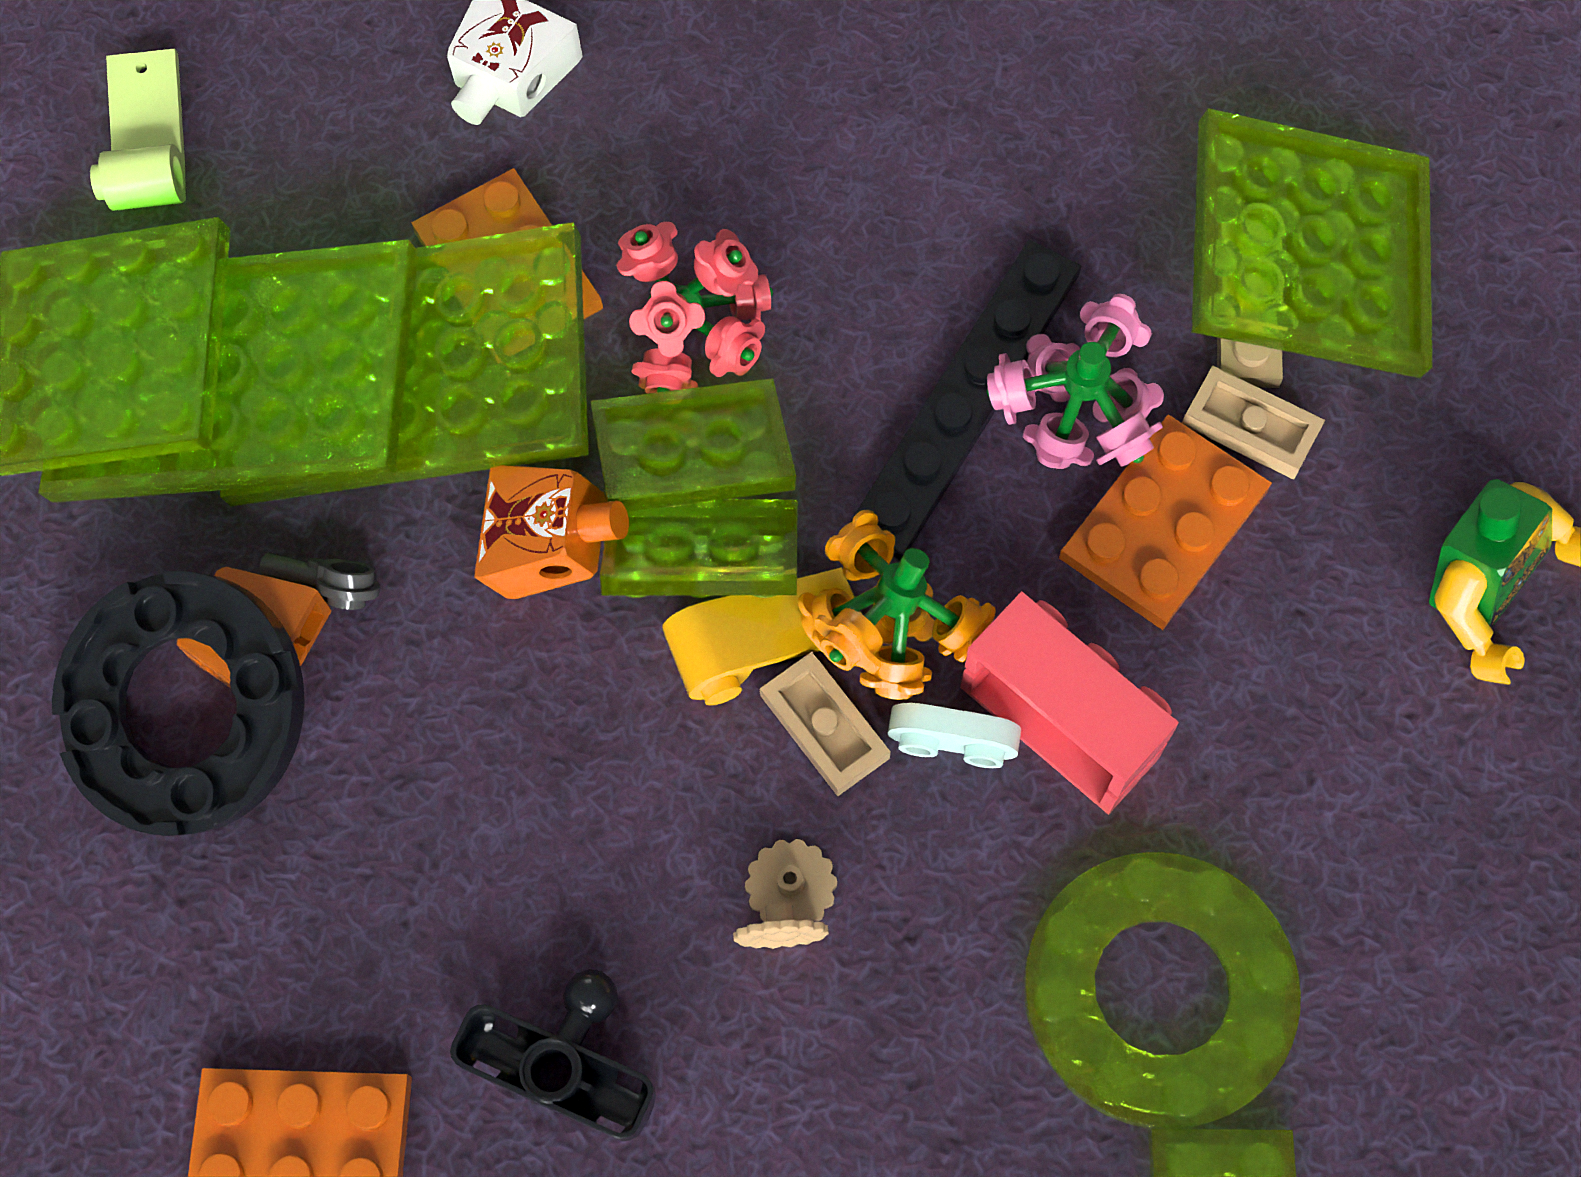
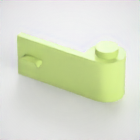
M176 49L106 56L111 151L101 152L98 164L91 166L90 178L95 197L98 200H105L112 211L185 202V154L179 59ZM147 68L144 73H139L141 69Z

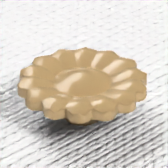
M795 839L790 844L784 840H778L772 848L761 849L758 853V860L750 863L748 867L750 878L745 881L746 892L751 895L749 899L750 907L752 910L760 912V918L763 922H766L765 907L776 903L792 904L794 920H813L816 922L822 920L824 909L834 904L835 898L832 892L837 887V878L831 874L833 870L831 860L822 857L819 847L815 845L807 847L805 842L800 839Z
M776 903L765 907L766 922L738 928L733 933L734 942L744 947L751 946L756 949L768 947L774 949L781 946L808 945L813 941L824 939L829 934L828 925H825L824 922L794 920L792 904Z

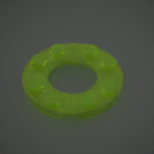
M1165 852L1129 854L1110 859L1079 875L1055 897L1045 911L1032 937L1025 962L1023 985L1027 1019L1039 1050L1041 1049L1050 1066L1065 1083L1064 1085L1090 1107L1108 1117L1142 1128L1179 1130L1198 1127L1228 1116L1248 1104L1268 1086L1279 1072L1291 1050L1298 1028L1301 991L1296 960L1290 943L1271 910L1258 895L1230 873L1213 864L1181 854ZM1143 922H1170L1195 932L1217 955L1227 975L1229 1002L1221 1027L1204 1045L1182 1055H1153L1128 1045L1108 1026L1096 1001L1095 971L1104 948L1118 933Z

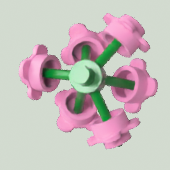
M1115 294L1111 301L1097 304L1090 301L1084 304L1080 311V318L1086 323L1085 338L1087 343L1081 349L1074 343H1053L1047 335L1037 334L1027 341L1026 349L1029 353L1027 362L1026 360L1010 362L1007 353L999 354V365L994 367V373L988 374L986 394L990 397L991 404L995 410L1004 409L1005 419L1009 425L1016 424L1017 412L1035 409L1036 391L1050 394L1055 402H1065L1068 400L1064 413L1046 414L1041 419L1039 426L1030 424L1025 427L1023 438L1033 444L1036 449L1037 459L1041 464L1056 469L1067 468L1071 463H1076L1080 466L1091 464L1094 453L1091 449L1085 447L1089 432L1087 427L1076 417L1083 401L1095 399L1096 401L1093 404L1094 417L1100 422L1109 421L1112 426L1096 437L1105 452L1104 455L1096 459L1099 465L1106 463L1114 457L1121 467L1132 461L1134 463H1141L1144 459V454L1154 448L1149 438L1156 431L1163 428L1160 421L1149 426L1145 419L1153 408H1157L1162 404L1164 399L1162 388L1156 383H1144L1131 368L1120 369L1110 376L1111 364L1106 357L1122 356L1130 350L1132 345L1138 347L1145 346L1151 338V329L1146 324L1141 323L1135 309L1136 303L1131 297L1125 294Z

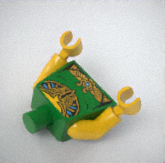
M1492 479L1486 484L1442 545L1429 599V604L1440 612L1463 647L1467 650L1474 649L1470 664L1472 674L1477 679L1507 685L1511 681L1506 675L1505 667L1522 669L1525 662L1524 655L1521 649L1516 646L1493 643L1491 641L1493 635L1492 627L1550 550L1552 541H1556L1555 554L1559 560L1581 567V527L1573 526V517L1546 491L1524 482H1515L1509 485L1499 479Z

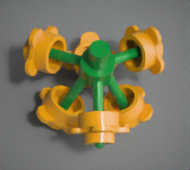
M862 510L853 517L852 522L845 525L839 531L838 535L832 536L827 541L825 554L830 560L839 561L843 565L842 573L848 580L870 579L880 575L881 577L877 585L853 599L839 588L824 589L817 596L810 592L801 594L798 598V606L802 613V626L810 640L814 642L816 647L834 665L846 671L851 670L854 666L865 669L867 672L860 674L859 682L862 685L875 688V692L885 698L908 699L924 691L923 682L931 680L932 671L924 667L925 657L921 652L906 647L907 637H914L918 641H927L933 637L939 643L938 650L941 654L948 656L954 653L956 660L964 662L966 661L968 647L992 623L996 609L990 603L979 606V601L975 598L967 599L962 595L954 597L945 606L932 599L933 590L923 576L930 563L926 553L916 548H910L905 551L899 563L890 564L894 554V535L890 531L881 530L877 525L878 516L873 511ZM872 604L874 605L865 615L858 612ZM930 614H931L932 616L936 617V620H934L933 618H931V617H930ZM883 643H884V644H892V645H890V646H882Z

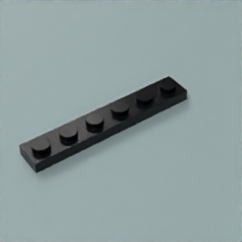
M1028 239L854 514L855 516L862 510H871L878 516L877 525L881 530L890 531L895 537L893 556L901 560L905 551L912 547L996 411L991 404L990 397L986 394V390L988 388L987 376L989 373H994V367L999 365V354L1007 353L1010 362L1027 361L1029 356L1026 349L1027 341L1032 336L1045 332L1079 277L1082 265Z

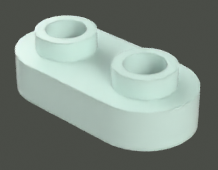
M901 703L892 707L888 736L899 742L900 751L910 755L934 757L937 756L938 750L964 754V761L974 766L1000 768L1003 766L1004 760L1013 759L1018 756L1021 727L1015 722L1001 717L920 703Z

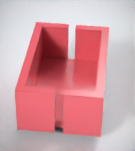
M1021 591L968 647L965 662L966 669L963 672L960 688L991 715L1018 724L1021 727L1020 739L1109 815L1157 762L1179 722L1171 716L1172 710L1169 704L1158 693L1145 686L1137 688L1119 673L1118 663L1105 649L1094 643L1086 645L1067 629V621L1056 608L1042 600L1035 603Z

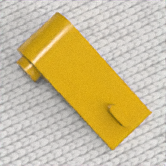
M842 567L701 602L686 607L670 616L662 624V631L688 696L693 700L704 699L706 705H718L727 702L741 693L742 688L740 684L749 677L753 669L808 655L810 652H819L820 650L803 629L802 613L798 606V598L805 592H810L817 596L820 591L831 588H839L846 592L851 599L855 598L846 577L842 573Z

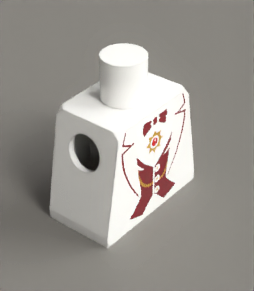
M472 0L448 48L447 54L454 82L458 87L462 88L451 103L454 111L462 119L474 125L481 124L494 104L519 117H524L583 57L577 24L527 0Z

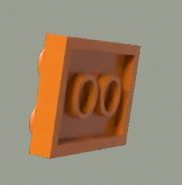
M514 168L411 222L416 236L499 365L603 309L601 297Z
M1169 414L1161 423L1163 428L1156 431L1149 438L1154 448L1144 454V459L1141 463H1134L1133 461L1129 463L1066 543L1059 556L1060 560L1161 630L1170 622L1266 495L1272 482Z
M202 1068L188 1177H403L412 1077L408 1074Z

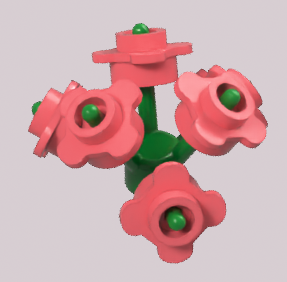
M661 222L657 226L652 224L640 225L626 232L618 241L621 250H623L622 258L616 264L620 274L624 276L633 275L635 279L642 282H657L652 286L651 295L648 297L645 306L642 309L634 310L629 320L631 330L636 335H646L658 344V348L647 350L644 353L643 362H637L632 365V373L640 378L638 386L645 389V392L650 396L660 399H677L681 396V393L692 394L697 391L698 383L690 379L692 376V359L682 353L684 348L683 340L692 329H696L707 336L705 354L711 360L710 372L717 377H722L726 372H734L738 376H743L751 369L760 356L762 347L760 339L765 333V325L761 321V311L771 310L773 289L769 287L765 274L758 275L757 266L752 258H750L748 250L739 242L736 234L728 229L720 230L716 234V239L712 242L702 240L695 246L694 270L697 277L686 285L673 284L668 276L678 262V254L672 244V239L676 237L678 231L672 222ZM705 287L714 294L700 295L699 291ZM730 305L732 316L721 319L715 326L705 320L704 308ZM751 319V322L749 324H745L744 322H742V320Z

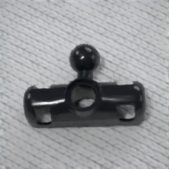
M587 969L576 973L567 983L563 1000L568 1012L556 1035L497 1008L481 1004L472 1007L467 1012L451 1045V1058L463 1070L587 1127L609 1135L616 1140L631 1141L640 1135L651 1115L656 1099L655 1087L648 1077L581 1046L591 1025L605 1020L615 1009L618 999L617 987L612 979L599 970ZM496 1016L518 1026L516 1039L493 1029ZM563 1057L569 1059L572 1065V1074L566 1086L554 1092L543 1091L539 1086L538 1080L542 1066L552 1058ZM477 1061H480L501 1072L494 1077L473 1066ZM619 1071L642 1081L640 1094L616 1084ZM600 1117H603L625 1128L619 1133L597 1124Z

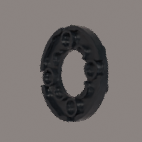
M162 571L163 574L150 576L135 583L126 582L116 587L91 607L80 620L68 639L57 667L53 685L52 715H60L61 732L66 752L60 753L64 766L79 791L96 809L118 824L135 831L161 836L189 835L212 831L240 819L258 806L277 786L286 772L299 742L305 707L304 683L298 655L291 638L280 620L261 599L240 585L221 577L189 571ZM192 639L210 646L227 663L231 673V690L236 697L237 713L231 719L233 724L228 738L214 754L191 767L173 768L151 759L135 742L126 719V692L134 669L151 650L170 640Z

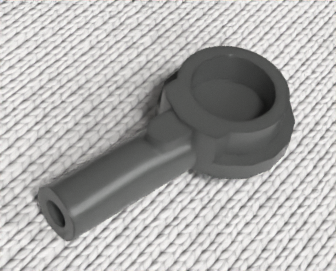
M266 553L260 563L261 575L314 586L322 596L327 597V604L335 608L347 610L361 609L366 606V601L376 599L380 593V583L374 580L375 568L366 563L338 558L327 560L309 558L305 562L274 553Z

